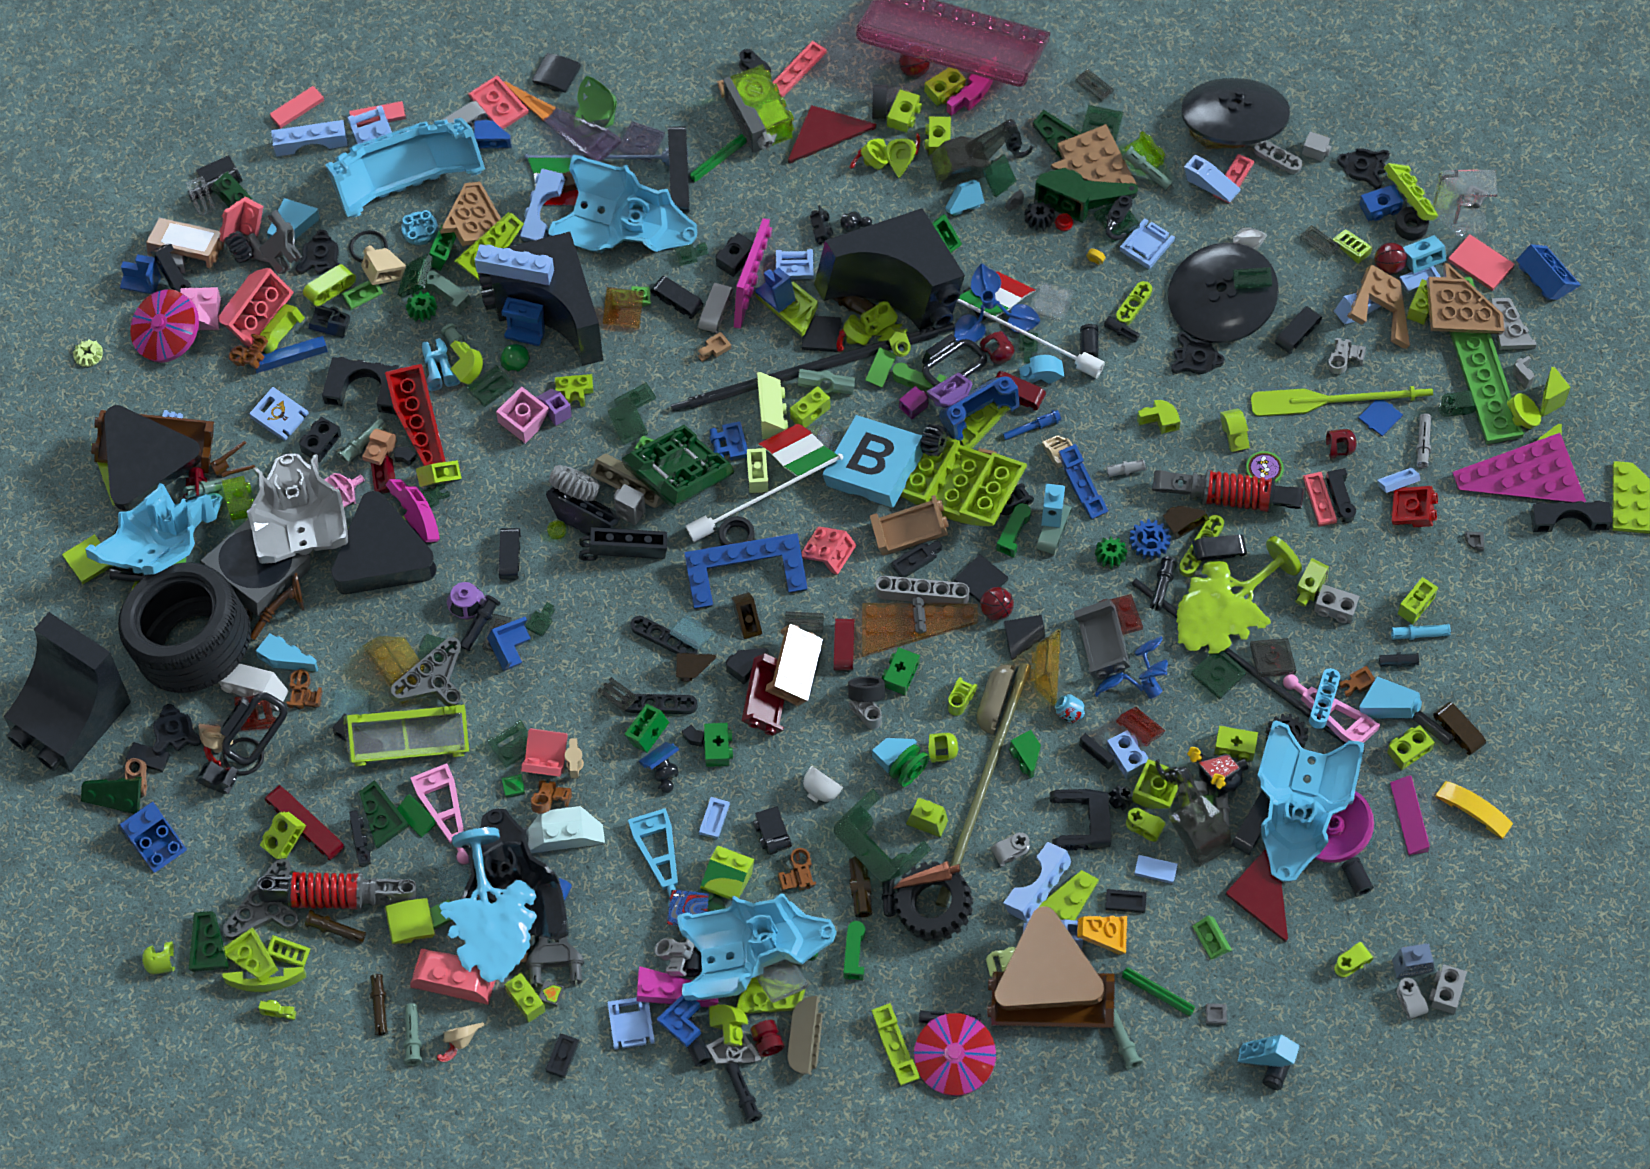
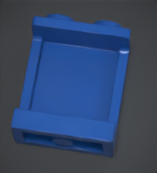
M507 297L502 309V316L507 318V329L504 337L540 346L545 333L543 305Z

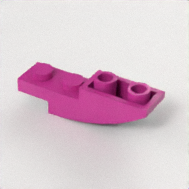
M995 58L990 62H986L977 72H973L968 78V86H965L956 96L949 98L947 101V113L952 116L964 106L971 110L984 97L992 85L996 74L997 60Z
M389 479L386 486L390 493L401 502V506L407 510L404 517L408 524L417 531L423 541L438 542L440 538L434 515L420 490L416 486L408 487L402 479Z

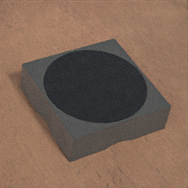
M249 519L200 560L201 564L207 565L222 574L231 585L242 605L257 616L265 610V607L268 608L284 590L292 586L294 573H297L299 580L310 570V556L308 554L300 555L296 553L295 556L276 563H260Z

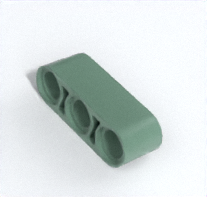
M1063 504L1060 528L1043 527L1036 549L1055 555V549L1059 546L1062 538L1061 534L1066 528L1067 519L1071 515L1072 507ZM1050 510L1049 514L1055 515L1056 511Z

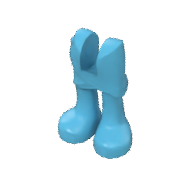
M441 338L435 340L437 351L431 352L428 341L422 343L425 365H428L429 376L426 379L429 391L439 390L443 385L436 362L441 365L443 380L447 387L460 383V380L450 369L451 366L446 353L447 346Z

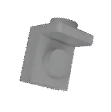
M1529 356L1524 359H1518L1514 363L1512 374L1525 389L1532 386L1535 378L1533 372L1527 368L1531 361Z

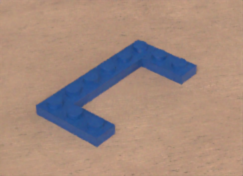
M798 533L684 552L694 609L713 606L707 569L782 556L788 592L808 590Z

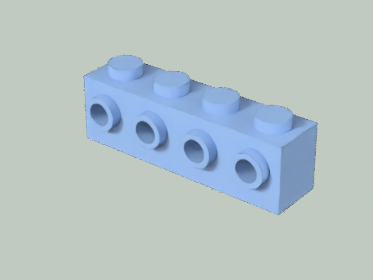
M479 245L475 258L477 272L550 285L554 272L553 258L546 255H534L529 252L513 251L509 248L502 249L492 245Z

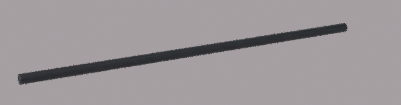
M1137 578L1134 579L1132 585L1152 599L1154 591ZM1164 600L1162 608L1177 618L1178 609ZM1227 648L1221 651L1305 716L1310 717L1312 710L1231 649ZM1325 725V727L1322 728L1330 735H1332L1334 738H1336L1338 741H1340L1342 744L1346 743L1342 739H1340L1327 725Z

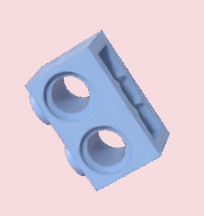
M1127 730L1107 740L1106 748L1115 757L1114 761L1126 779L1143 771L1148 757L1144 751L1139 749L1138 741L1134 735L1131 736ZM1125 744V745H1127L1128 747H1127V748H1121L1119 745ZM1136 760L1138 763L1131 764L1129 761Z

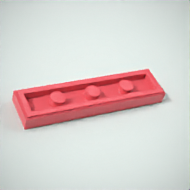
M812 41L769 85L770 91L782 99L826 53V49Z

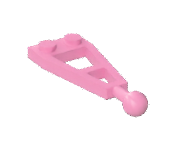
M1289 674L1283 679L1284 687L1299 692L1302 695L1301 700L1312 710L1315 701L1313 698H1316L1318 690L1313 687L1306 689L1299 684L1298 678L1295 675ZM1334 698L1330 713L1336 709L1357 720L1347 730H1344L1329 715L1326 725L1344 742L1359 741L1364 743L1379 730V723L1366 714Z
M444 764L411 777V782L419 800L435 819L436 824L451 844V837L464 832L455 781L448 764ZM449 785L454 808L437 814L425 795ZM455 817L458 832L451 834L443 823L444 820ZM457 848L458 862L463 865L469 864L468 854L463 848Z

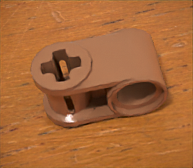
M132 758L125 765V778L134 779L135 777H142L141 795L146 796V763L141 759ZM138 762L140 764V770L134 773L132 771V765L133 763Z

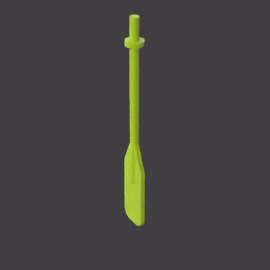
M1409 386V390L1331 396L1308 389L1261 391L1252 394L1251 406L1252 412L1256 416L1307 414L1327 403L1409 397L1410 401H1415V397L1433 396V388L1415 390L1414 386Z

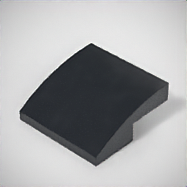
M547 53L532 81L536 85L549 86L552 91L566 93L582 65L572 59Z

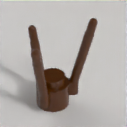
M246 441L241 442L221 458L210 463L217 476L221 474L224 478L230 474L255 468V465H250L229 471L226 470L229 468L226 459L245 445Z

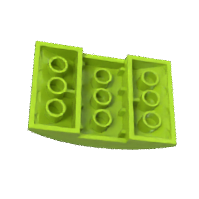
M947 437L946 447L939 457L929 456L924 453L915 470L908 477L905 488L900 496L915 505H920L932 501L931 496L935 495L937 500L942 501L944 511H942L943 517L946 516L947 519L976 526H994L1027 467L1026 463L994 452L992 455H988L962 446L959 440Z

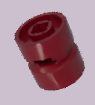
M764 1020L750 1028L752 1038L757 1042L756 1048L760 1057H768L784 1049L781 1036L777 1035L778 1029L774 1020Z

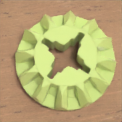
M90 339L75 345V350L73 351L75 362L84 367L97 364L103 356L101 345L97 341H91ZM85 350H86V351H89V350H90L92 354H88V353H87V354L85 355L84 351H85Z

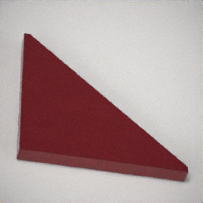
M811 105L789 156L788 163L791 164L795 160L816 154L817 151L838 145L842 141L860 136L869 130H875L876 124Z
M1265 849L1228 889L1225 895L1286 943L1288 933L1282 882L1271 874L1269 859Z

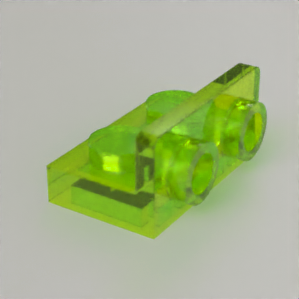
M1144 131L1140 132L1137 140L1125 147L1127 152L1133 146L1134 150L1141 156L1144 155L1146 161L1155 168L1164 164L1165 153L1163 149L1158 147L1152 137Z

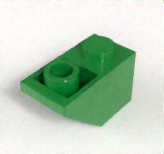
M1032 730L1012 739L1009 748L1011 756L1014 759L1017 758L1020 762L1019 767L1024 775L1027 774L1030 779L1034 777L1041 744Z

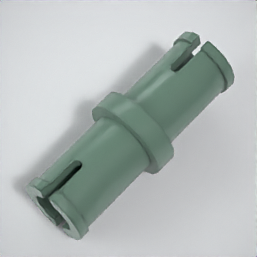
M216 479L209 482H199V495L203 496L205 494L208 495V493L222 491V481ZM195 485L183 488V493H188L185 495L187 499L196 496Z

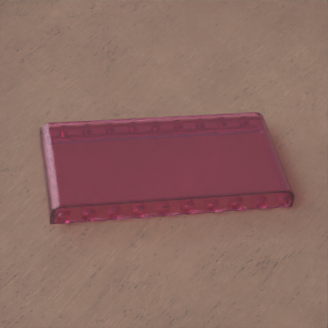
M873 0L858 23L856 37L862 43L1016 87H1022L1027 83L1049 42L1051 34L1048 31L938 0Z

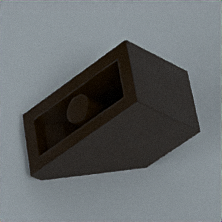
M1185 506L1172 507L1166 511V514L1162 515L1177 539L1210 520L1205 510Z
M750 592L731 597L743 638L747 639L763 634L755 601Z
M677 653L676 677H681V681H692V678H696L717 658V654Z

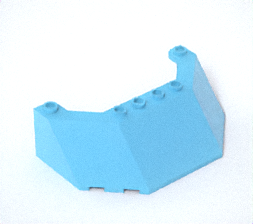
M463 118L454 119L455 122L448 123L447 119L437 120L433 125L421 122L354 145L350 148L351 152L348 154L344 152L337 156L335 163L329 162L325 166L346 216L354 218L361 215L363 206L378 196L383 198L395 190L400 192L405 190L407 186L420 185L424 180L438 179L444 173L465 171L467 174H471V176L480 174L485 167L473 129Z

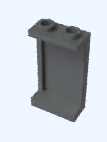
M1110 599L1073 611L1075 619L1080 625L1090 666L1088 671L1094 679H1103L1109 674L1121 673L1131 667L1116 607Z

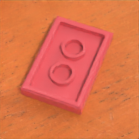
M498 76L468 93L471 100L478 102L487 113V118L490 121H494L502 129H505L529 113V110Z
M1469 235L1448 258V262L1491 291L1499 285L1515 265L1472 235Z

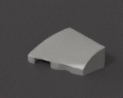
M744 1032L742 1037L743 1046L734 1047L724 1044V1036L706 1046L712 1060L716 1064L759 1062L761 1060Z

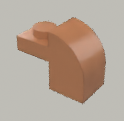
M376 428L369 436L370 442L362 457L365 461L381 466L385 455L390 457L397 439L395 434Z

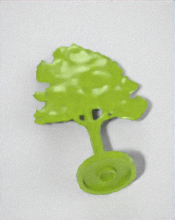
M1271 536L1266 541V548L1273 561L1253 578L1245 582H1240L1231 577L1228 564L1224 561L1205 563L1201 573L1206 574L1208 577H1192L1190 588L1188 589L1189 593L1184 595L1182 601L1178 604L1176 620L1178 623V643H1183L1189 651H1198L1201 647L1208 645L1209 654L1219 653L1231 646L1232 643L1228 635L1239 634L1241 639H1247L1250 631L1246 627L1257 626L1258 629L1266 628V625H1269L1271 621L1252 602L1253 590L1278 567L1292 576L1298 575L1302 571V565L1294 551L1280 538ZM1231 587H1243L1237 594L1231 592Z

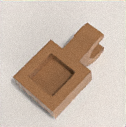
M720 332L706 340V346L698 350L700 353L698 357L702 362L712 354L718 357L730 350L731 344Z

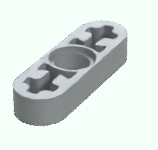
M1267 140L1255 143L1254 153L1258 157L1288 173L1297 174L1300 172L1302 161L1299 157ZM1280 154L1283 159L1276 160L1273 158V155ZM1294 163L1297 164V165L1294 166V167H1291V166H1290L1291 164H1294Z

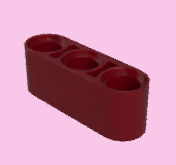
M1003 371L997 373L995 378L1009 377L1015 382L1018 387L1020 405L1027 408L1032 407L1034 411L1039 409L1046 396L1044 389Z
M835 618V671H853L855 619Z

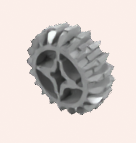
M562 465L555 466L549 478L550 484L555 489L583 501H593L600 487L599 483L589 475Z

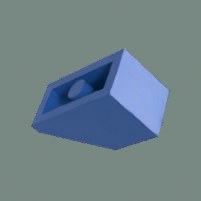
M475 121L474 135L478 148H512L510 135L494 121Z

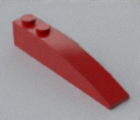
M422 364L385 372L394 410L424 466L446 462Z

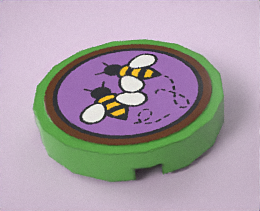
M1268 451L1254 453L1246 464V475H1249L1250 478L1257 476L1258 481L1260 477H1264L1265 481L1275 477V483L1281 480L1284 472L1281 459L1276 454Z

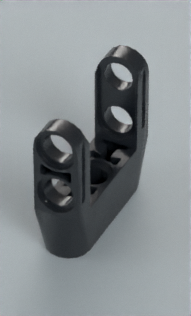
M1092 789L1053 790L1049 793L1051 803L1088 804L1090 835H1061L1054 838L1052 844L1067 851L1078 850L1079 848L1096 850L1111 847L1108 792Z

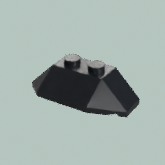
M554 487L546 492V497L557 519L568 526L580 530L583 534L590 536L591 527L612 528L620 521V517L612 509L595 500L583 501L560 492Z

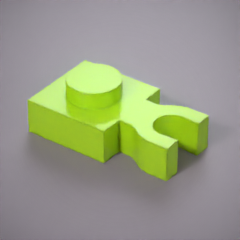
M274 1000L260 1001L259 1011L261 1015L295 1020L297 1013L294 1011L295 1007L281 1006Z

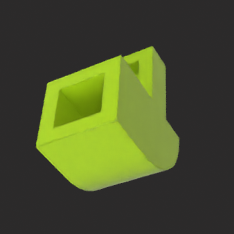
M454 340L450 346L460 359L450 369L460 382L470 385L481 373L483 367L482 355L479 351L470 348L465 342L461 343Z
M1154 400L1152 408L1145 407L1139 410L1137 415L1139 425L1157 422L1161 434L1180 429L1181 421L1176 408L1164 400Z
M1238 408L1220 412L1222 428L1227 433L1230 451L1234 452L1250 448L1247 435L1248 426L1243 412Z
M724 1004L710 1006V1027L723 1029L724 1044L734 1047L743 1046L742 1025L748 1024L745 1013L739 1008Z

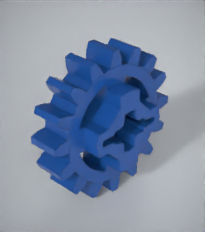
M1147 519V523L1144 524L1141 520L1139 526L1134 525L1133 530L1130 531L1129 543L1132 544V550L1137 549L1136 555L1143 554V559L1149 556L1153 560L1154 555L1160 558L1161 553L1166 554L1167 548L1170 547L1171 535H1168L1169 529H1164L1163 523L1157 525V520L1151 523L1150 519Z

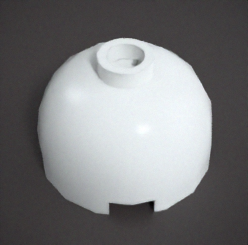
M813 766L808 769L804 777V788L809 793L807 797L816 803L818 800L823 802L832 801L843 789L841 785Z

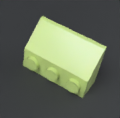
M758 372L762 439H768L788 429V421L784 420L783 415L787 414L786 403L782 404V398H785V389L781 387L780 380Z

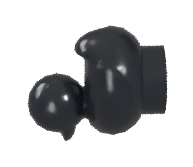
M852 211L849 214L844 213L840 220L841 227L845 228L848 232L858 230L860 226L862 228L870 226L873 223L870 217L865 216L862 218L860 213Z
M666 759L655 767L654 777L657 781L661 782L658 789H661L664 793H670L674 785L668 779L673 776L677 777L679 771L675 764L670 763L669 759Z

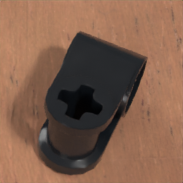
M744 49L740 52L739 68L748 76L759 75L765 78L771 73L768 63L762 60L754 51Z
M1023 483L1016 485L1007 501L1009 505L1004 506L1000 513L1001 515H1010L1018 504L1030 505L1034 501V497L1028 494Z

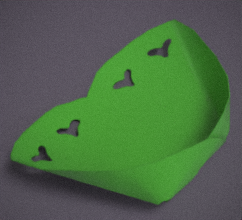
M586 76L578 90L577 100L579 109L575 114V129L586 122L609 119L608 124L601 129L604 130L614 123L617 106L616 97L602 83L590 76ZM583 93H585V95L588 96L585 100H583ZM581 115H583V117L585 118V120H582V122H580V120L582 119ZM594 132V133H592V134L586 135V136H584V137H589V136H591V135H593V134H595V133H597V132Z

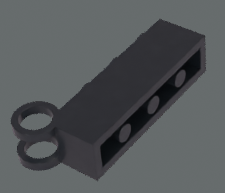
M591 527L590 536H583L579 539L580 546L589 547V549L579 552V559L595 561L598 555L665 559L667 532ZM585 554H592V555H594V556L586 557V556H583V555H585Z

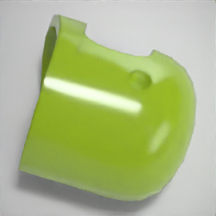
M952 733L929 734L928 751L931 763L949 761L957 756L958 741L955 735ZM948 749V755H936V750Z
M173 941L165 942L164 951L160 953L155 952L153 945L144 950L142 961L148 973L161 974L175 971V966L172 967L170 962V956H174Z

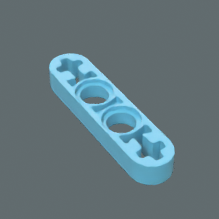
M1326 669L1323 672L1309 717V723L1314 728H1324L1327 723L1340 680V674L1335 669ZM1329 677H1332L1331 683L1328 682ZM1327 689L1331 694H1325L1322 690ZM1318 703H1324L1327 707H1320ZM1318 714L1322 715L1320 720L1317 719Z

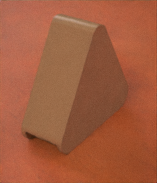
M1046 906L1034 910L995 990V999L998 1005L1007 1011L1096 1005L1101 1002L1105 995L1101 978L1055 911Z

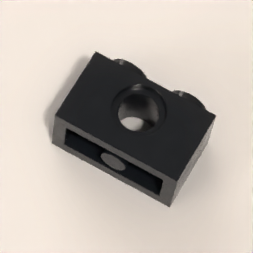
M738 232L728 240L723 249L717 252L715 256L716 266L734 277L745 265L754 242Z

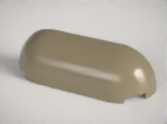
M1007 664L998 666L988 677L976 714L978 725L987 733L993 735L995 733L1016 666Z
M810 996L801 1000L794 1008L792 1014L788 1062L793 1070L801 1074H812L811 1070L817 1067L822 1028V1013L818 1012V1003L820 1002L818 996Z

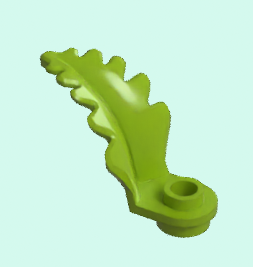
M893 323L876 334V336H881L877 340H888L893 353L898 357H904L908 355L911 349L906 335L908 329H900L903 326L902 324ZM899 344H902L904 346L903 351H899Z

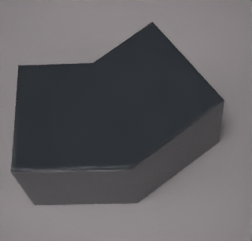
M395 447V462H404L410 466L417 459L416 453L408 447Z
M692 725L682 731V736L690 745L702 747L704 731L696 730Z

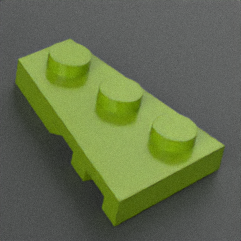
M1081 870L1042 902L1039 907H1050L1055 911L1060 920L1075 921L1098 884L1099 879Z
M253 927L224 947L228 959L261 982L278 971Z
M753 977L746 990L741 993L737 1008L741 1009L745 1014L794 1011L796 1005L803 1000L805 989Z

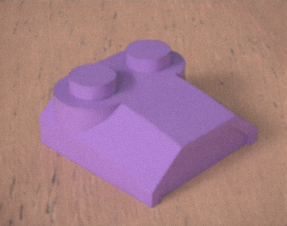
M958 372L929 389L927 393L933 399L936 406L946 407L968 396L973 384Z

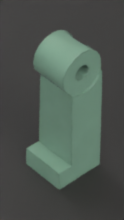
M428 271L424 274L423 280L426 289L435 291L449 301L456 314L459 315L471 303L469 294L439 273Z

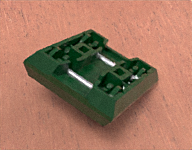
M685 425L630 452L621 459L629 472L671 508L695 497L735 472L732 465L719 453H714Z

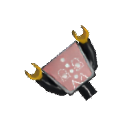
M1190 747L1187 755L1190 756L1191 762L1197 761L1199 777L1203 782L1207 783L1208 788L1218 798L1229 791H1236L1239 785L1242 784V772L1248 769L1245 759L1235 762L1228 754L1208 757L1200 754L1201 751L1198 748Z

